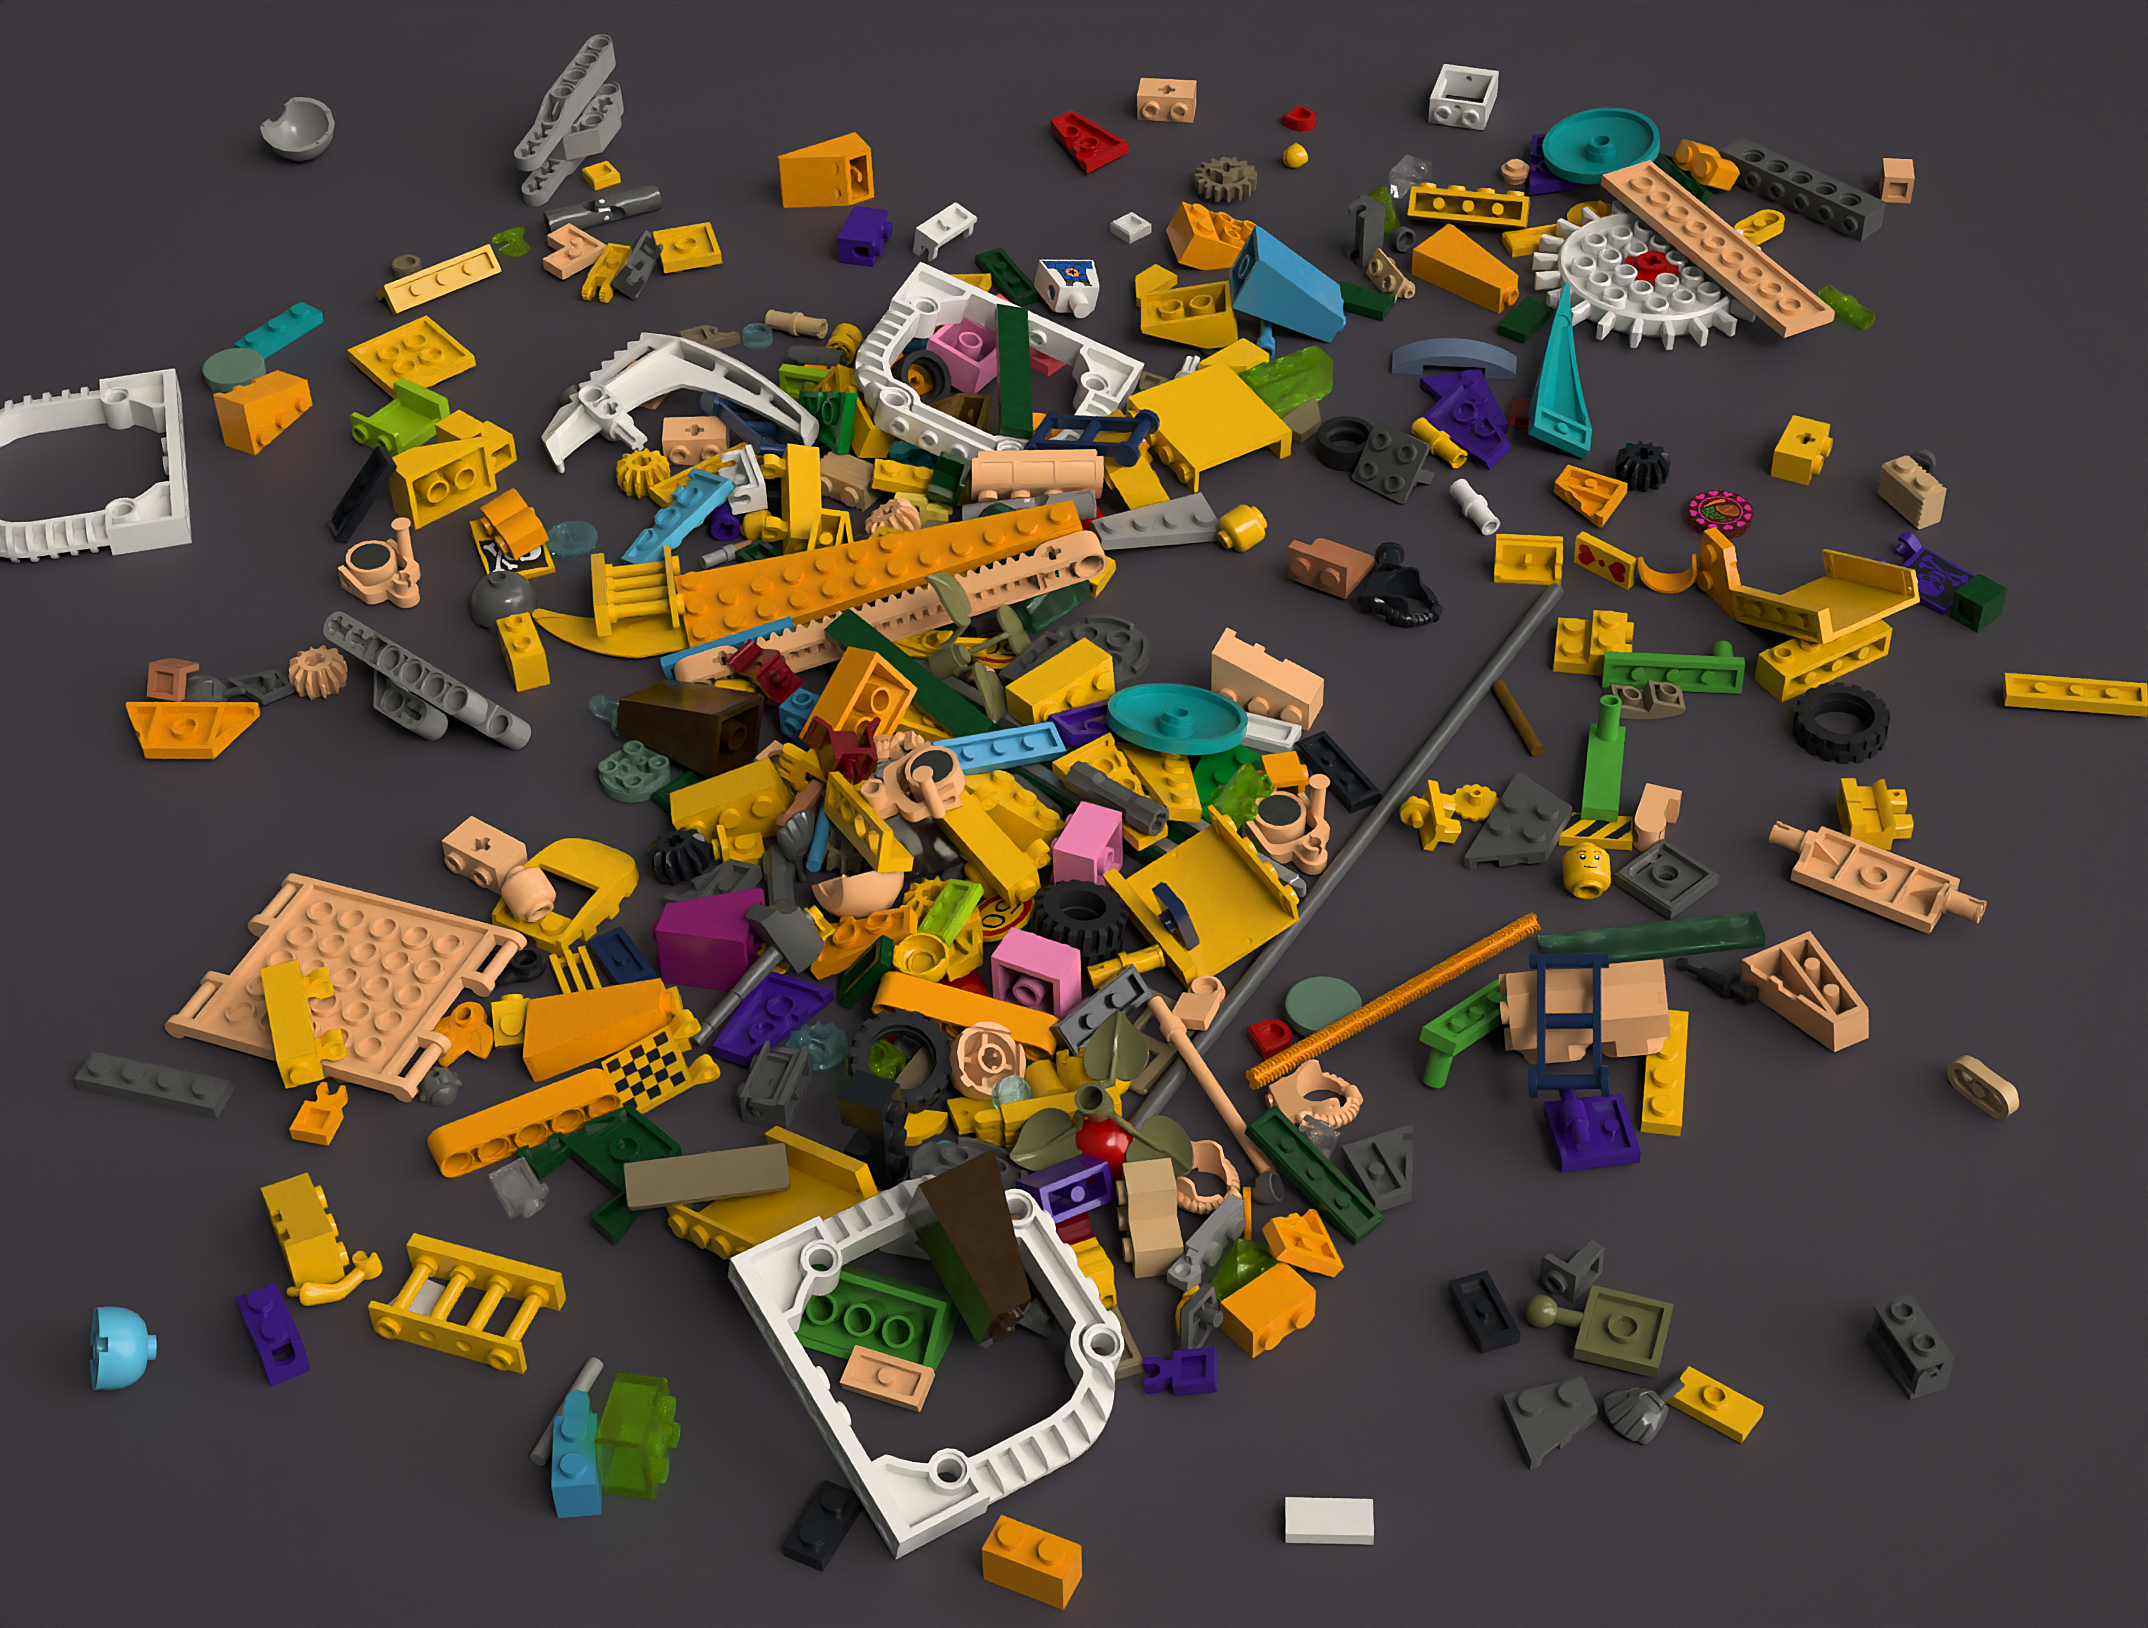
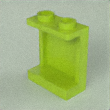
M402 377L393 383L396 394L395 400L369 418L357 412L350 415L352 435L359 443L373 449L377 446L387 449L391 457L411 448L420 447L437 434L435 424L450 415L448 399Z

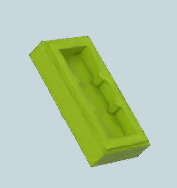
M950 878L918 927L917 933L924 932L935 935L942 942L946 943L949 948L984 894L981 884Z

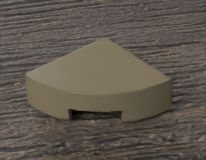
M1142 371L1139 378V392L1170 380Z

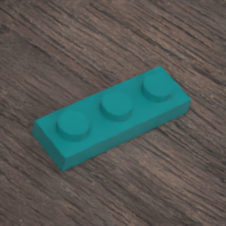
M301 301L235 342L234 348L255 350L265 359L323 323V314L316 308Z

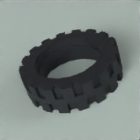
M1835 682V685L1824 683L1820 684L1817 689L1813 687L1808 689L1805 696L1801 695L1799 697L1794 714L1793 735L1794 737L1797 736V743L1801 748L1805 746L1807 753L1812 756H1821L1823 761L1831 762V760L1838 761V764H1848V761L1861 763L1867 757L1869 759L1877 756L1878 750L1882 751L1884 749L1890 725V711L1885 709L1886 704L1882 699H1877L1876 694L1870 690H1861V686L1854 684L1852 686H1845V683ZM1829 712L1847 713L1865 722L1868 729L1854 734H1839L1826 730L1814 718Z
M895 1009L893 1013H888L886 1010L877 1013L876 1018L873 1020L871 1018L867 1019L862 1024L861 1030H857L848 1055V1077H852L857 1069L873 1074L868 1065V1055L871 1047L879 1040L889 1036H905L918 1041L927 1049L932 1059V1072L923 1084L911 1089H901V1101L905 1104L903 1116H906L907 1112L912 1111L913 1114H918L924 1111L925 1106H933L947 1088L952 1073L949 1060L951 1048L948 1045L950 1040L945 1031L941 1033L938 1029L939 1024L933 1019L928 1021L923 1018L924 1014L914 1011L912 1014L906 1013V1009Z

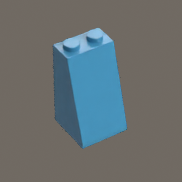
M1255 225L1228 272L1232 308L1331 344L1335 335L1342 332L1346 323V317L1343 313L1344 300L1341 298L1340 285L1267 231Z

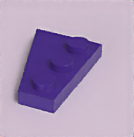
M1546 134L1532 135L1529 195L1585 188V184L1571 182L1553 174L1547 168L1543 157L1542 146Z
M1480 369L1420 378V389L1425 393L1431 392L1436 396L1437 403L1456 383L1466 376L1490 415L1493 416L1503 433L1507 434L1508 423Z
M1466 376L1456 383L1422 416L1437 430L1445 431L1449 434L1450 440L1462 450H1465L1471 458L1489 470L1511 449L1509 440L1493 416L1490 415Z
M1109 699L1050 714L1047 722L1053 721L1062 742L1069 746H1084L1109 732L1115 740V745L1116 742L1131 743L1117 735L1109 727L1106 720Z
M771 971L744 999V1002L741 1003L712 1045L713 1056L745 1067L750 1066L754 1055L760 1054L765 1041H770V1049H772L834 1001L833 990Z

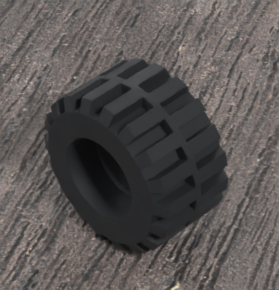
M1058 881L1056 885L1046 886L1044 891L1039 892L1037 895L1031 933L1079 949L1081 971L1087 972V966H1093L1117 958V954L1122 952L1128 918L1127 905L1123 900H1120V896L1116 892L1109 891V888L1104 885H1096L1092 881Z

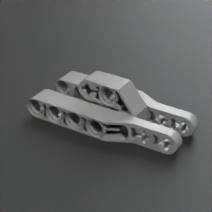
M594 35L586 41L544 96L535 124L514 151L517 168L521 171H532L521 187L524 203L528 206L536 207L545 204L565 177L572 174L587 156L602 153L621 128L620 117L624 113L620 85L614 81L613 84H603L616 66L612 39L608 35Z
M334 612L326 619L323 628L324 636L374 668L373 708L427 740L434 741L442 737L448 727L447 716L411 693L414 692L451 716L476 728L512 750L521 749L528 743L531 736V728L526 721L344 612ZM341 626L349 629L346 635L339 632Z

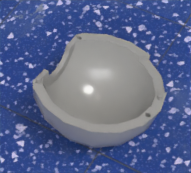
M294 97L284 104L283 114L277 121L272 122L270 119H267L262 123L260 129L265 142L277 155L297 162L314 159L323 153L332 140L335 122L331 110L323 102L312 98Z

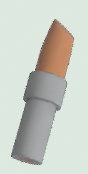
M749 539L723 546L715 552L700 557V565L703 569H707L723 562L727 563L735 560V551L754 541Z

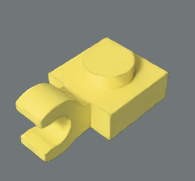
M896 492L894 496V501L897 498L903 497L904 500H909L911 505L915 506L921 518V526L928 520L949 521V515L953 513V507L937 501L929 503L925 494Z

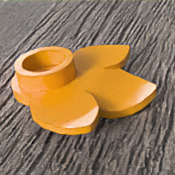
M465 1002L460 1004L452 1011L450 1016L440 1019L432 1031L445 1035L451 1042V1047L445 1056L438 1057L437 1059L442 1067H448L467 1050L480 1059H486L490 1054L494 1042V1031L487 1025L486 1011L479 1003Z

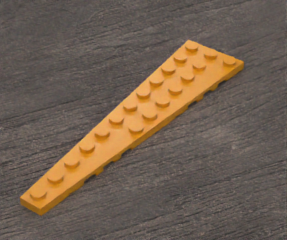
M1069 500L897 534L889 533L881 537L705 571H691L684 575L674 576L677 593L683 594L685 614L682 615L689 645L692 648L791 616L795 627L797 624L803 625L813 619L818 620L823 618V616L836 614L838 611L843 612L848 608L861 606L863 603H870L876 601V599L889 597L891 594L895 595L904 590L907 591L916 586L928 584L924 578L930 574L943 572L953 576L957 573L959 574L1036 549L1047 541L1083 531L1074 501Z

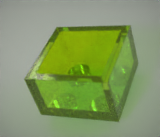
M617 1372L594 1441L605 1494L655 1500L659 1483H666L670 1464L668 1454L670 1448L677 1447L680 1437V1423L674 1421L676 1398L670 1396L667 1378Z

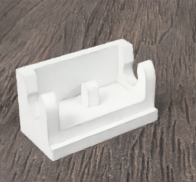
M955 202L916 228L913 253L920 256L923 254L924 249L927 248L929 251L928 261H932L937 257L939 247L963 231L964 238L970 236L973 232L974 223L977 222V217Z
M746 445L744 449L722 454L720 456L722 462L736 461L734 466L718 470L719 476L730 479L735 487L727 496L732 514L737 515L768 509L765 481L752 446Z

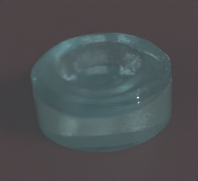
M753 323L746 326L742 330L744 346L754 350L769 347L773 342L771 327L764 323Z
M1015 1075L999 1080L992 1089V1102L995 1108H1000V1104L1033 1099L1029 1084L1023 1078Z

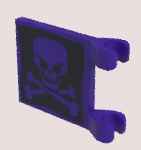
M1904 532L1898 537V541L1903 543H1899L1895 547V553L1901 557L1910 558L1901 567L1915 570L1918 580L1919 603L1943 616L1952 607L1955 591L1975 577V575L1923 547L1910 532ZM1879 557L1873 559L1876 561L1887 563L1884 559Z

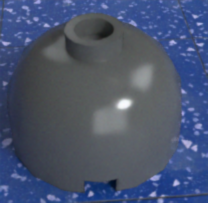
M505 570L489 573L478 580L471 592L470 611L472 620L476 627L481 629L480 625L489 628V633L498 634L496 620L529 612L532 618V612L538 609L537 597L532 585L525 577L516 572Z

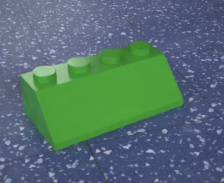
M814 1264L811 1266L816 1271L823 1272L829 1270V1268L823 1264ZM845 1264L841 1267L839 1283L832 1292L822 1296H811L801 1317L799 1330L794 1334L802 1346L846 1360L850 1359L855 1345L933 1368L935 1372L952 1340L959 1310L948 1294Z

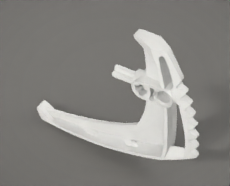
M645 332L641 333L639 341L627 342V350L615 351L613 360L601 362L602 370L590 372L591 380L578 384L580 391L569 396L571 403L558 410L541 439L553 465L559 473L565 472L564 459L598 432L610 441L622 440L632 450L637 449L641 451L644 448L643 444L647 442V437L634 426L632 417L627 413L652 398L680 388L701 392L713 391L718 397L746 407L802 437L804 446H812L818 436L819 423L814 416L782 389L742 362L718 350L685 338ZM655 349L651 353L647 354L646 356H644L643 358H641L640 360H638L637 362L623 370L627 365H629L631 362H633L635 359H637L647 351ZM693 363H696V364H698V365H701V366H703V367H705V368H708V369H710V370H712V371H709V370H707V369H704V368H702V367H700V366H697V365H695V364H693ZM725 377H727V378H729V379H731V380H733V381H735V382H737V383H739V384H741V385L747 387L748 389L754 391L755 393H757V394H759V395H755V394L751 393L750 391H748V390L742 388L741 386H739V385H737V384H735V383H733V382H731V381L725 379Z

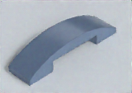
M1460 338L1422 340L1393 350L1392 374L1423 375V365L1485 368V378L1516 380L1517 356L1500 347L1475 340Z

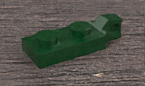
M1661 152L1658 153L1653 163L1706 205L1710 196L1712 197L1713 195L1706 188V185L1698 183L1690 172L1678 167L1674 163L1672 156Z

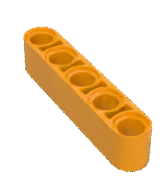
M886 972L883 974L871 1008L876 1016L877 1013L886 1010L888 1013H893L895 1009H906V1013L912 1014L914 1011L924 1014L923 1018L928 1021L930 1019L936 1021L939 1024L938 1029L942 1033L945 1031L947 1036L955 1039L960 1032L978 1022L992 1021L1008 1028L1012 1032L1008 1035L1014 1040L1015 1044L1020 1042L1023 1047L1025 1059L1033 1062L1040 1060L1051 1061L1058 1043L1049 1029L1059 1020L1053 1015L899 972Z
M593 1068L443 1125L429 1135L427 1146L441 1173L446 1177L454 1178L513 1156L515 1151L523 1146L528 1145L531 1149L548 1142L547 1137L561 1132L563 1135L582 1129L584 1128V1122L619 1109L621 1099L605 1071Z

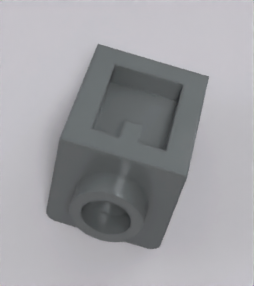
M1590 1239L1580 1251L1574 1250L1566 1262L1550 1253H1546L1541 1260V1284L1545 1285L1550 1292L1561 1295L1574 1303L1602 1274L1605 1247Z

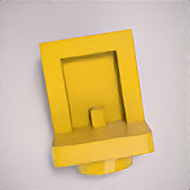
M509 994L501 996L500 1001L491 1002L496 1050L524 1047L527 1005L530 998H523L521 994Z

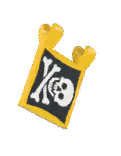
M479 519L470 521L472 539L476 544L486 574L506 570L519 573L526 579L556 572L546 543L515 560L510 553L504 555L500 551L494 540L496 535L488 537Z

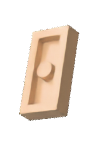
M855 1345L840 1384L845 1390L920 1413L935 1373L933 1368Z

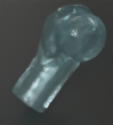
M603 695L593 696L589 702V708L593 711L594 716L609 722L613 735H625L616 730L619 702L614 699L605 698Z

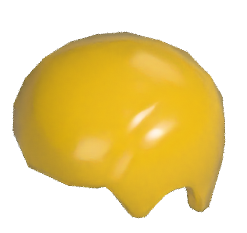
M924 932L908 935L893 948L892 965L895 972L937 983L948 970L950 963L948 947L946 943L942 942L935 935Z

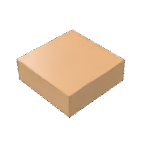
M1183 992L1171 1013L1173 1016H1178L1187 1029L1207 1031L1220 1007L1218 996Z

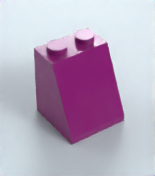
M753 888L666 904L660 919L656 918L652 927V939L657 941L658 946L656 965L661 967L663 983L727 992L733 989L745 972L759 958L757 952L762 949L760 945L764 943L746 919V914L753 903L765 906L763 889Z

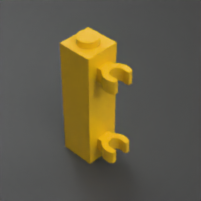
M788 443L782 459L774 454H764V465L760 464V470L764 479L781 478L782 520L774 516L766 517L765 527L761 529L762 540L767 542L783 540V555L807 551L815 508H822L819 448Z
M985 781L976 788L972 795L963 789L959 795L962 806L947 810L944 817L939 819L933 818V820L1005 902L1013 908L1020 902L1030 900L1037 890L1041 888L1037 869L1049 864L1052 861V857L1047 853L1050 851V848L1041 838L1034 841L1022 853L985 811L994 808L1000 801L995 796L997 789L989 781Z
M298 959L261 968L260 973L275 1055L285 1088L288 1089L324 1079L321 1060L339 1061L348 1057L341 1029L328 1030L319 1038H316L309 998L325 999L335 995L328 967L316 968L308 976L304 977Z

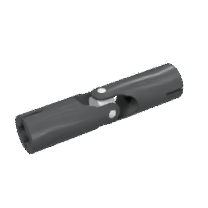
M652 183L597 199L543 212V220L548 234L569 223L582 230L610 221L661 209L662 201L656 184Z

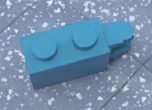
M577 1389L565 1396L563 1416H554L551 1489L558 1518L601 1515L603 1441L598 1415L590 1410L589 1394H586V1391L583 1392Z

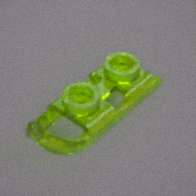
M1381 185L1373 189L1369 193V197L1385 204L1384 235L1391 234L1394 228L1401 226L1396 206L1392 202L1386 186Z

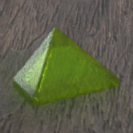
M1238 1238L1211 1282V1285L1214 1286L1216 1297L1220 1302L1279 1263L1271 1255L1267 1242ZM1287 1263L1294 1271H1296L1295 1265Z

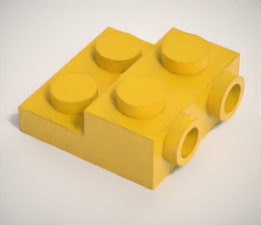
M1594 610L1593 620L1558 617L1553 672L1602 676L1604 651L1632 652V644H1626V642L1632 643L1634 622H1627L1628 613Z

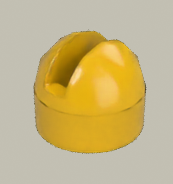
M1294 143L1284 151L1283 161L1289 168H1299L1308 162V155L1300 144Z

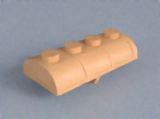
M1096 449L978 451V458L971 459L969 476L970 501L983 503L1093 489L1096 499L1101 498L1104 465L1103 456H1097Z

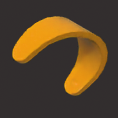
M1692 554V567L1690 569L1675 574L1654 571L1645 564L1643 557H1638V570L1641 580L1646 586L1656 592L1664 594L1679 593L1689 588L1695 581L1698 568L1697 554Z

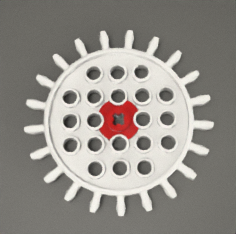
M1613 201L1611 216L1599 218L1588 207L1582 208L1580 222L1583 225L1582 227H1578L1560 218L1557 220L1556 236H1561L1565 240L1542 234L1539 252L1543 253L1534 252L1532 270L1542 271L1535 272V291L1556 289L1547 292L1546 305L1555 309L1561 288L1568 282L1570 285V302L1572 307V327L1588 319L1598 324L1596 339L1601 341L1613 330L1629 334L1631 348H1637L1641 337H1661L1665 349L1672 350L1675 337L1689 334L1700 346H1705L1708 328L1714 326L1730 337L1735 335L1737 319L1730 314L1753 322L1756 318L1755 313L1634 212L1625 213L1619 201ZM1740 228L1736 229L1743 236V230Z

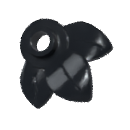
M521 933L526 938L527 945L515 953L495 980V986H505L517 980L532 981L539 978L545 972L546 961L544 956L537 950L535 939ZM492 950L481 964L483 970L486 969L499 950Z

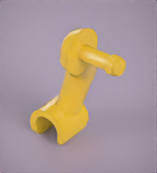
M357 1251L352 1257L356 1268L335 1284L306 1282L302 1285L301 1289L292 1286L288 1287L286 1293L289 1297H299L300 1302L304 1306L340 1301L364 1280L378 1277L383 1270L382 1263L376 1252H373L367 1258L364 1251Z

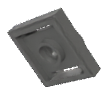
M1663 838L1614 875V883L1669 920L1673 919L1718 885L1719 874ZM1663 878H1667V879H1670L1671 881H1666V880H1662V879H1663Z

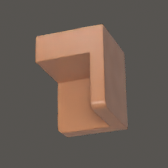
M175 658L150 662L147 697L175 702L185 700L187 673L199 670V663Z

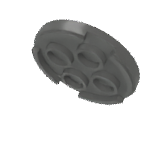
M1100 614L1088 615L1086 620L1069 626L1062 625L1054 633L1067 638L1070 645L1085 637L1110 654L1113 662L1115 688L1125 686L1138 679L1145 672L1150 662L1149 639L1135 628V623L1121 617Z
M956 1137V1142L934 1144L930 1141L918 1147L910 1158L907 1180L921 1178L923 1175H940L990 1150L996 1156L1004 1191L1017 1189L1015 1180L1028 1176L1026 1170H1022L1010 1158V1152L1004 1148L980 1139Z

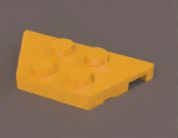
M126 702L128 716L145 759H215L261 713L258 702Z

